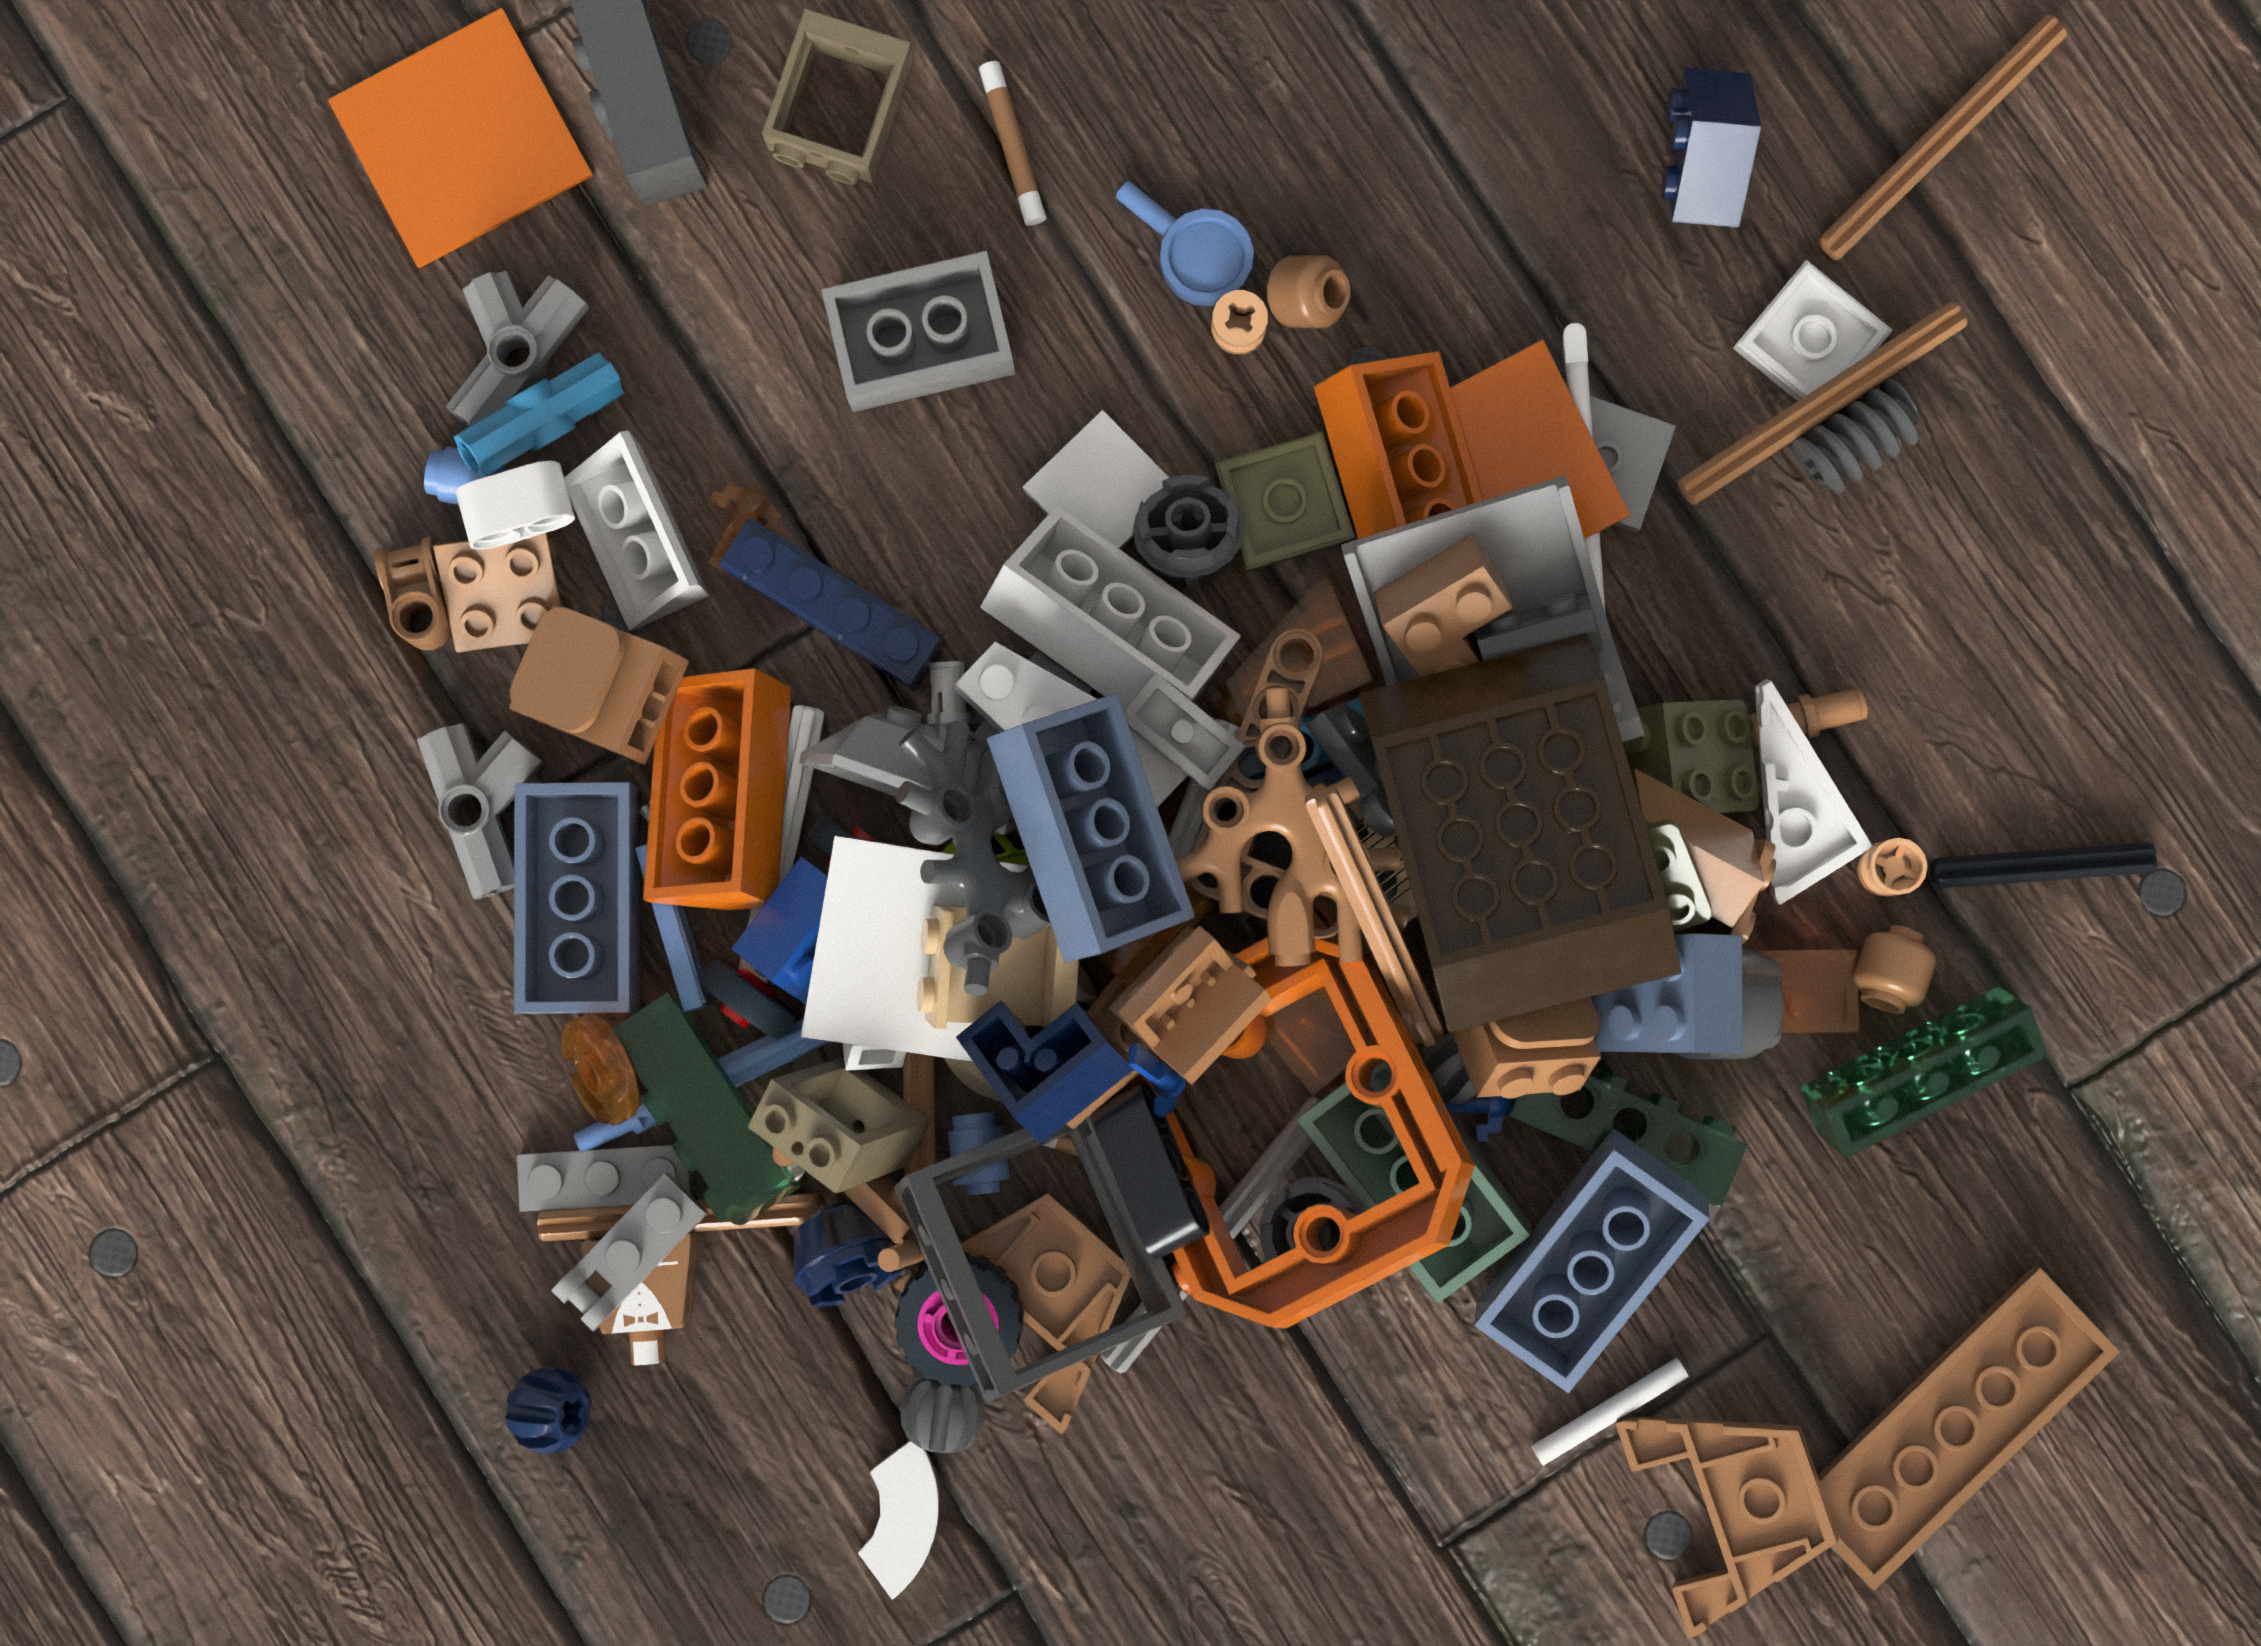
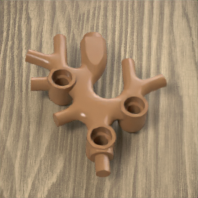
M1289 688L1266 689L1267 719H1260L1261 732L1255 743L1257 758L1266 767L1262 785L1257 791L1252 793L1241 792L1230 786H1217L1204 795L1200 805V813L1203 821L1209 827L1208 836L1202 846L1176 860L1183 883L1203 873L1214 875L1218 882L1219 913L1243 912L1240 869L1242 849L1246 842L1257 833L1265 831L1278 832L1285 836L1290 843L1292 860L1287 870L1277 882L1268 906L1269 954L1275 955V966L1311 964L1310 953L1316 952L1313 901L1319 893L1323 892L1332 894L1336 899L1340 962L1363 961L1362 929L1304 804L1305 796L1314 792V788L1307 783L1302 773L1301 761L1305 756L1306 743L1299 731L1298 717H1291ZM1277 736L1284 737L1289 744L1288 753L1280 759L1273 757L1269 750L1271 740ZM1350 776L1328 786L1338 789L1344 804L1360 797ZM1222 798H1228L1234 804V813L1227 820H1219L1214 814L1215 803ZM1362 844L1374 872L1400 870L1398 847L1366 848ZM1388 901L1399 928L1403 931L1410 915V909Z

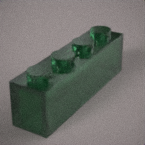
M667 992L609 1030L618 1044L611 1049L613 1056L628 1077L631 1078L635 1074L639 1076L648 1093L642 1096L643 1103L659 1125L668 1122L679 1139L672 1144L677 1157L690 1173L698 1169L710 1188L703 1193V1196L721 1222L729 1218L732 1224L743 1226L800 1188L788 1167L779 1166L773 1160L772 1153L774 1147L748 1128L754 1114L689 1013L683 1011L678 997Z

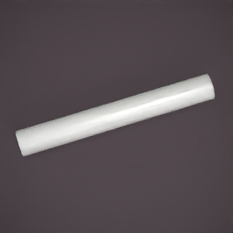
M1676 1357L1531 1445V1448L1542 1466L1689 1376Z

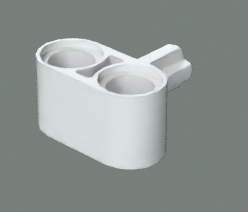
M542 461L471 481L460 486L455 491L470 548L489 549L562 528L575 520L560 463L556 461Z

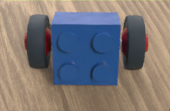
M824 815L817 820L806 837L812 845L824 853L827 865L829 866L835 836L879 843L858 826L849 833ZM802 856L731 948L755 968L754 971L758 975L748 969H738L728 961L715 957L699 978L701 984L722 1002L718 1009L727 1017L745 1029L751 1023L776 1039H780L793 1024L796 1015L777 997L776 990L767 981L779 986L804 1004L807 1003L828 873L826 875Z

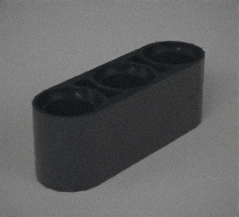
M1143 1080L1113 1095L1091 1114V1118L1137 1234L1151 1257L1158 1259L1209 1235L1210 1225L1167 1117L1159 1118L1153 1114L1154 1101L1157 1095L1151 1086Z

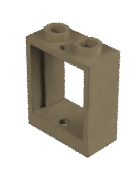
M804 8L762 131V136L768 150L773 151L772 156L784 164L797 168H803L805 162L826 168L825 174L842 183L855 185L858 179L873 184L915 61L911 42ZM816 52L889 75L862 156L789 134Z
M844 1057L771 1079L748 1128L837 1194L907 1167L931 1120L864 1070H845ZM797 1141L803 1145L804 1150L802 1154L796 1149Z

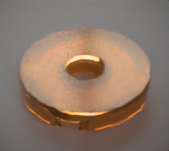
M594 1014L584 1015L566 1023L561 1035V1052L565 1062L570 1059L574 1061L577 1072L570 1075L572 1079L571 1084L583 1106L597 1121L603 1124L610 1122L612 1126H616L634 1118L639 1109V1090L630 1060L616 1034L603 1019Z

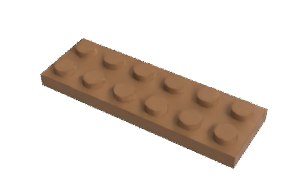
M2033 1266L1818 1474L1839 1535L1837 1543L1831 1547L1872 1590L1875 1591L2120 1353L2112 1342L2041 1268Z

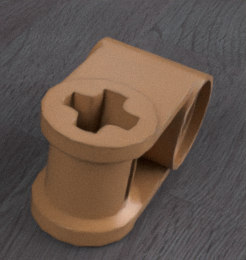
M432 536L422 538L420 545L390 552L386 547L375 549L374 552L376 570L384 591L390 624L401 638L421 650L437 649L443 646L451 636L450 623L433 545L436 542ZM422 609H431L433 619L430 626L420 633H412L410 625L412 617Z

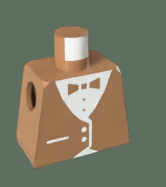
M690 1232L599 1326L602 1334L629 1332L631 1365H649L666 1362L664 1329L682 1328L690 1323L699 1242L698 1232ZM602 1238L590 1239L581 1243L583 1258ZM598 1272L588 1280L590 1288L600 1298L612 1287Z

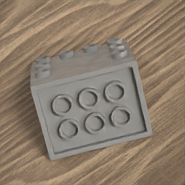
M1566 475L1341 545L1343 556L1387 686L1416 679L1419 676L1383 628L1375 591L1474 533L1503 574L1512 609L1519 610V613L1542 607L1541 603L1558 595L1574 593L1577 597L1588 594L1602 644L1601 650L1594 653L1606 681L1622 742L1645 736L1611 636Z

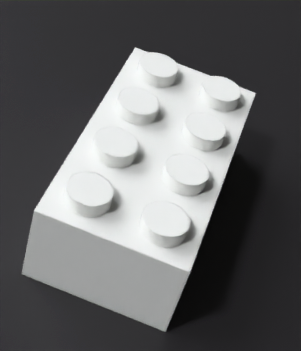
M1058 505L1004 563L980 607L1105 697L1118 693L1123 710L1155 672L1195 703L1215 677L1241 637L1240 634Z

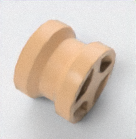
M1233 290L1224 294L1216 302L1212 313L1211 331L1216 344L1222 350L1234 355L1247 354L1255 350L1262 343L1268 324V311L1264 302L1256 294L1246 290ZM1234 310H1235L1236 313H1242V314H1247V313H1249V314L1246 315V316L1236 315V314L1234 313Z

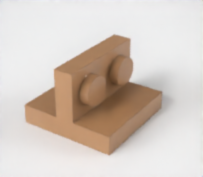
M1188 924L1108 1009L1121 1023L1192 1085L1267 1006L1272 998L1262 986L1234 964L1214 937L1201 926L1194 930Z

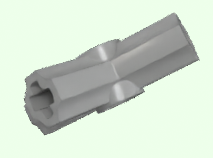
M507 271L488 272L472 279L471 283L462 289L487 347L485 357L446 405L448 411L465 425L470 426L485 416L492 415L504 407L503 402L543 380L548 371L549 359L588 311V304L558 279L548 275L524 307ZM520 347L530 349L529 356L522 365L516 367L506 366V360L513 350Z
M466 724L446 726L427 733L422 738L417 739L439 801V819L450 832L473 899L478 900L512 889L514 887V858L503 830L500 816L515 799V783H528L545 762L507 731H504L480 760L476 754ZM476 797L481 803V816L476 823L465 827L458 818L459 806L467 798Z

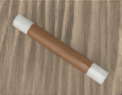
M990 61L984 63L978 69L1025 225L1032 226L1042 223L1047 218L1000 62Z

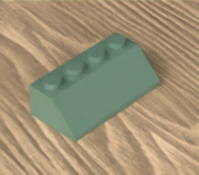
M1387 1062L1377 1065L1371 1073L1370 1083L1375 1092L1383 1091L1391 1082L1392 1071ZM1346 1078L1297 1118L1299 1124L1352 1193L1362 1203L1366 1211L1420 1183L1384 1108L1370 1105L1354 1097L1348 1089ZM1457 1126L1456 1128L1475 1167L1450 1244L1409 1265L1437 1303H1440L1530 1236L1532 1226L1530 1220Z

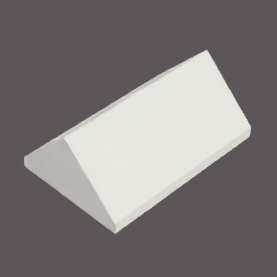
M629 430L619 432L564 477L570 501L629 631L638 629L709 596L645 452Z

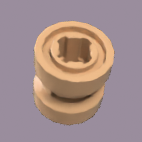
M1894 838L1873 843V847L1862 853L1858 859L1857 873L1859 881L1866 890L1877 896L1889 897L1910 893L1918 888L1926 877L1927 861L1925 854L1917 844L1908 839Z

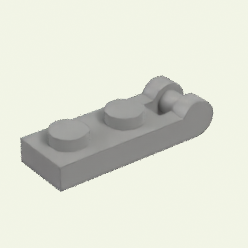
M668 1172L664 1173L585 1257L557 1283L552 1292L563 1303L570 1300L584 1314L581 1320L594 1332L709 1212ZM596 1272L612 1285L601 1298L586 1284Z

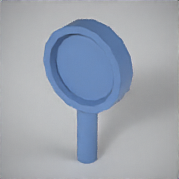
M1129 180L1123 184L1115 198L1164 237L1161 242L1160 268L1165 283L1177 297L1192 305L1214 306L1224 294L1233 290H1243L1252 272L1254 249L1249 233L1236 218L1221 210L1202 208L1185 213L1179 219H1176Z

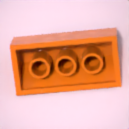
M1439 351L1350 365L1314 386L1358 539L1483 501Z
M755 668L682 677L654 743L643 900L651 903L731 911L762 908L777 889L780 881L791 701L790 686Z

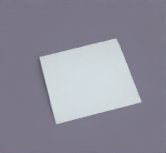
M839 836L834 837L801 1037L972 1061L956 1038L957 1035L972 1023L947 1022L946 1029H935L925 1020V1012H919L917 1007L918 983L920 977H928L930 955L923 954L921 934L923 921L925 918L932 919L933 904L966 906L964 896L957 886L952 884H926L921 879L920 868L925 860H948L954 856L953 854ZM999 862L1009 871L1017 873L1024 871L1028 867L1027 865Z

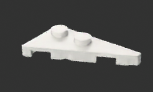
M1765 679L1754 686L1766 840L1774 843L1776 846L1773 858L1776 860V870L1770 882V893L1775 902L1781 905L1873 846L1772 681Z

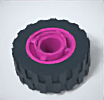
M964 1252L1010 1359L1012 1354L1016 1353L1023 1328L1024 1307L1023 1300L1020 1301L1018 1295L1019 1289L1015 1281L1011 1282L1008 1278L1007 1271L1002 1266L998 1265L997 1267L989 1262L990 1258L979 1255V1257L969 1255V1252ZM925 1262L905 1284L897 1305L894 1328H897L898 1332L896 1337L899 1349L902 1348L906 1354L905 1360L911 1367L914 1365L920 1371V1375L927 1380H930V1378L940 1382L939 1385L950 1387L951 1384L961 1385V1388L971 1387L977 1381L954 1328L950 1327L945 1320L946 1308Z

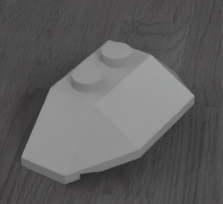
M889 706L888 712L867 715L801 752L799 764L830 773L895 797L904 781H910L927 790H932V782L929 776L899 746V743L908 732L915 728L936 749L943 752L947 724H940L938 729L921 723L922 715L916 711L903 707ZM970 731L963 781L969 793L977 796L981 757L988 750L989 746L973 741V732ZM1012 816L1003 827L995 832L1005 835L1017 831L1018 828L1014 817Z

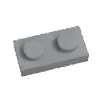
M1157 672L1149 678L1124 709L1129 728L1206 792L1212 789L1246 747Z

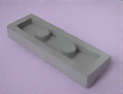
M690 1144L517 1155L519 1212L634 1205L667 1172L693 1196Z

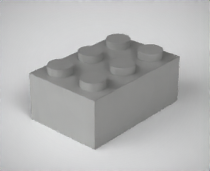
M987 251L821 289L846 398L852 412L1015 374L1013 358Z

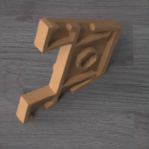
M1050 1191L960 1243L963 1251L969 1252V1255L976 1257L982 1255L990 1258L989 1262L997 1267L1000 1265L1007 1271L1008 1278L1011 1282L1015 1281L1019 1289L1020 1301L1023 1300V1321L1057 1351L1109 1330L1131 1278L1123 1256ZM918 1268L903 1276L895 1287L903 1292L905 1284L911 1276L913 1277L917 1273ZM1098 1354L1040 1379L1024 1396L1023 1401L1061 1435L1070 1423Z
M1624 1416L1615 1422L1631 1472L1684 1458L1690 1459L1727 1569L1676 1581L1672 1586L1688 1638L1699 1635L1708 1629L1710 1624L1728 1612L1732 1613L1747 1603L1749 1598L1773 1582H1779L1837 1543L1839 1535L1800 1425Z

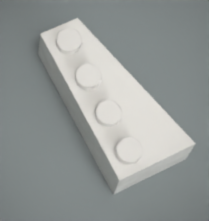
M994 642L953 686V689L999 732L1097 700L997 642ZM1131 730L1158 808L1187 775Z

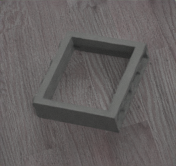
M1091 1115L1074 1129L1067 1125L1063 1126L1042 1144L1025 1128L908 1174L894 1186L985 1403L1166 1325L1187 1314L1176 1288L1179 1284L1174 1273L1167 1270L1162 1257L1158 1259L1151 1257L1137 1234L1095 1130ZM1070 1135L1147 1313L1014 1370L937 1188Z

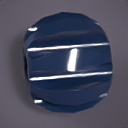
M559 1367L533 1369L518 1379L516 1387L508 1393L506 1399L507 1412L505 1421L508 1429L514 1434L518 1444L539 1454L567 1450L580 1441L583 1431L589 1428L591 1422L590 1411L593 1403L590 1393L578 1376Z

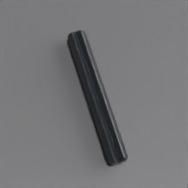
M2150 842L1941 857L1931 861L1930 877L1933 887L1952 888L2152 873L2156 870L2157 854L2155 846Z

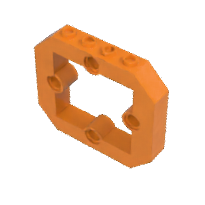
M1268 937L1235 954L1236 957L1250 965L1257 974L1252 979L1267 991L1272 1000L1220 1055L1241 1060L1252 1057L1261 1049L1266 1040L1267 1026L1265 1018L1325 986L1356 1050V1053L1351 1056L1346 1065L1345 1078L1348 1089L1359 1100L1379 1108H1384L1420 1183L1357 1216L1347 1209L1318 1204L1308 1207L1299 1215L1294 1224L1293 1238L1296 1247L1247 1272L1213 1198L1216 1190V1179L1213 1170L1208 1163L1198 1157H1194L1174 1111L1173 1113H1167V1120L1210 1225L1209 1235L1173 1251L1177 1260L1172 1265L1175 1278L1181 1289L1187 1295L1192 1294L1194 1300L1273 1328H1288L1448 1246L1475 1167L1374 959L1363 954V961L1340 962L1339 945L1315 938L1316 952L1310 953L1311 964L1275 966V955L1269 954ZM1387 1062L1392 1071L1391 1082L1383 1091L1375 1092L1370 1083L1371 1073L1377 1065ZM1139 1073L1118 1092L1143 1080L1153 1090L1154 1088L1153 1083ZM1334 1220L1339 1226L1340 1238L1333 1249L1326 1251L1320 1244L1319 1231L1327 1221Z

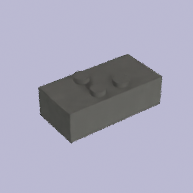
M570 0L581 35L572 39L574 51L582 71L592 70L598 88L588 92L593 110L599 124H603L609 142L615 141L625 175L643 207L707 188L647 0Z

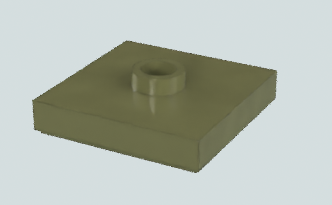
M1322 432L1215 463L1214 467L1221 490L1227 493L1229 497L1231 494L1234 496L1245 522L1243 543L1239 549L1246 572L1354 541V533Z

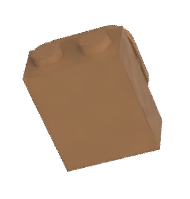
M553 604L552 609L547 611L538 621L512 681L509 709L551 728L645 765L689 660L663 646L616 629L605 622Z
M1634 769L1631 774L1645 824L1648 825L1664 819H1672L1679 824L1711 903V917L1733 927L1765 883L1753 831L1651 776Z
M1434 983L1433 987L1440 1002L1436 983ZM1591 997L1452 1032L1477 1098L1502 1096L1512 1099L1525 1094L1550 1092L1557 1095L1570 1094L1581 1089L1601 1058L1594 1041V1037L1600 1029V1018Z

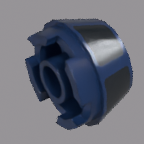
M855 1203L829 1205L817 1211L812 1218L802 1223L794 1232V1284L802 1288V1291L807 1294L811 1306L826 1307L845 1303L846 1300L843 1294L859 1290L869 1284L876 1291L893 1281L903 1271L901 1268L892 1272H886L878 1264L879 1253L883 1249L898 1244H895Z

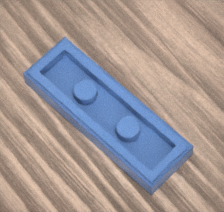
M647 844L635 848L644 880ZM651 903L683 1011L694 1012L712 1006L711 993L699 981L704 970L685 906Z

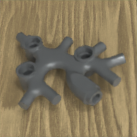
M953 721L947 724L943 752L936 749L915 728L908 732L900 741L899 746L921 766L931 779L932 790H927L910 781H904L897 791L896 801L912 809L909 818V828L912 835L918 841L925 844L939 845L951 837L955 844L954 856L948 860H925L921 865L920 875L922 881L926 884L955 885L964 896L966 919L948 930L943 949L946 958L952 965L966 969L964 991L978 996L988 992L990 972L998 968L999 956L1010 947L1012 937L1029 938L1051 926L1030 863L1024 871L1017 873L1003 867L994 855L991 847L992 835L996 830L1003 827L1012 818L1013 814L989 747L981 757L978 795L974 796L966 789L963 777L970 727L964 722Z

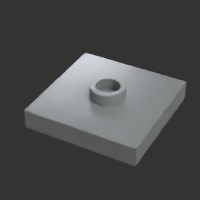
M1590 396L1593 440L1631 515L1614 525L1637 533L1641 529L1676 426Z

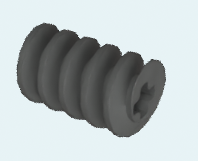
M1887 378L1881 383L1880 390L1871 389L1862 395L1861 402L1853 401L1846 405L1843 415L1834 413L1825 420L1824 427L1816 425L1807 431L1806 439L1796 438L1793 440L1792 450L1804 471L1819 485H1826L1839 495L1845 490L1840 474L1845 473L1851 480L1857 483L1863 479V472L1859 465L1860 461L1863 460L1873 470H1877L1882 466L1878 449L1881 448L1888 456L1895 458L1900 454V447L1896 440L1898 436L1911 446L1919 442V436L1915 425L1918 423L1917 409L1903 386L1895 380Z

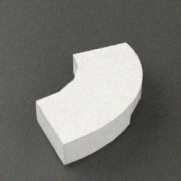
M910 1441L906 1442L870 1471L879 1490L880 1518L874 1534L858 1552L892 1600L907 1587L922 1567L932 1546L938 1523L939 1488L931 1458L927 1450L916 1446Z

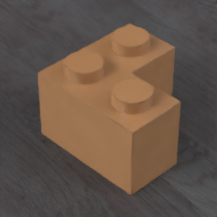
M1474 533L1375 591L1383 628L1419 677L1483 661L1477 636L1473 631L1512 609L1503 574Z

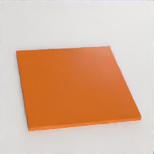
M503 8L486 15L327 99L418 268L431 263L593 176Z
M1544 340L1521 350L1450 388L1483 500L1566 475L1584 539L1631 516Z

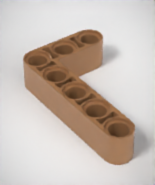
M1292 629L1279 635L1273 643L1236 737L1246 747L1221 776L1218 786H1230L1241 792L1252 793L1257 791L1262 785L1264 778L1250 780L1244 777L1241 773L1240 765L1246 754L1255 751L1256 739L1261 732V709L1266 702V689L1289 688L1290 703L1293 706L1291 717H1298L1300 730L1324 663L1321 645L1313 634L1306 630ZM1292 645H1305L1314 654L1312 664L1302 672H1291L1284 668L1281 663L1284 651ZM1282 736L1273 738L1269 745L1270 753L1277 759L1283 758L1289 750L1287 740ZM1228 798L1218 800L1214 806L1215 816L1220 820V815L1224 808L1233 804V802ZM1205 822L1202 825L1192 852L1202 846L1208 836L1209 827ZM1257 833L1246 842L1241 852L1243 912L1267 921L1268 909L1260 908L1255 904L1252 896L1253 888L1262 878L1272 877L1279 880L1285 870L1250 857L1259 833ZM1199 876L1189 880L1198 893L1208 899L1219 902L1218 888L1204 886ZM1327 892L1319 893L1315 897V899L1328 898L1336 903L1334 896ZM1336 921L1335 925L1329 929L1318 930L1314 928L1315 938L1325 941L1338 936V922Z

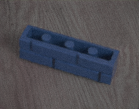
M750 517L719 564L729 576L791 615H797L805 624L886 675H892L894 680L913 692L917 690L929 672V663L936 661L945 646L941 637Z

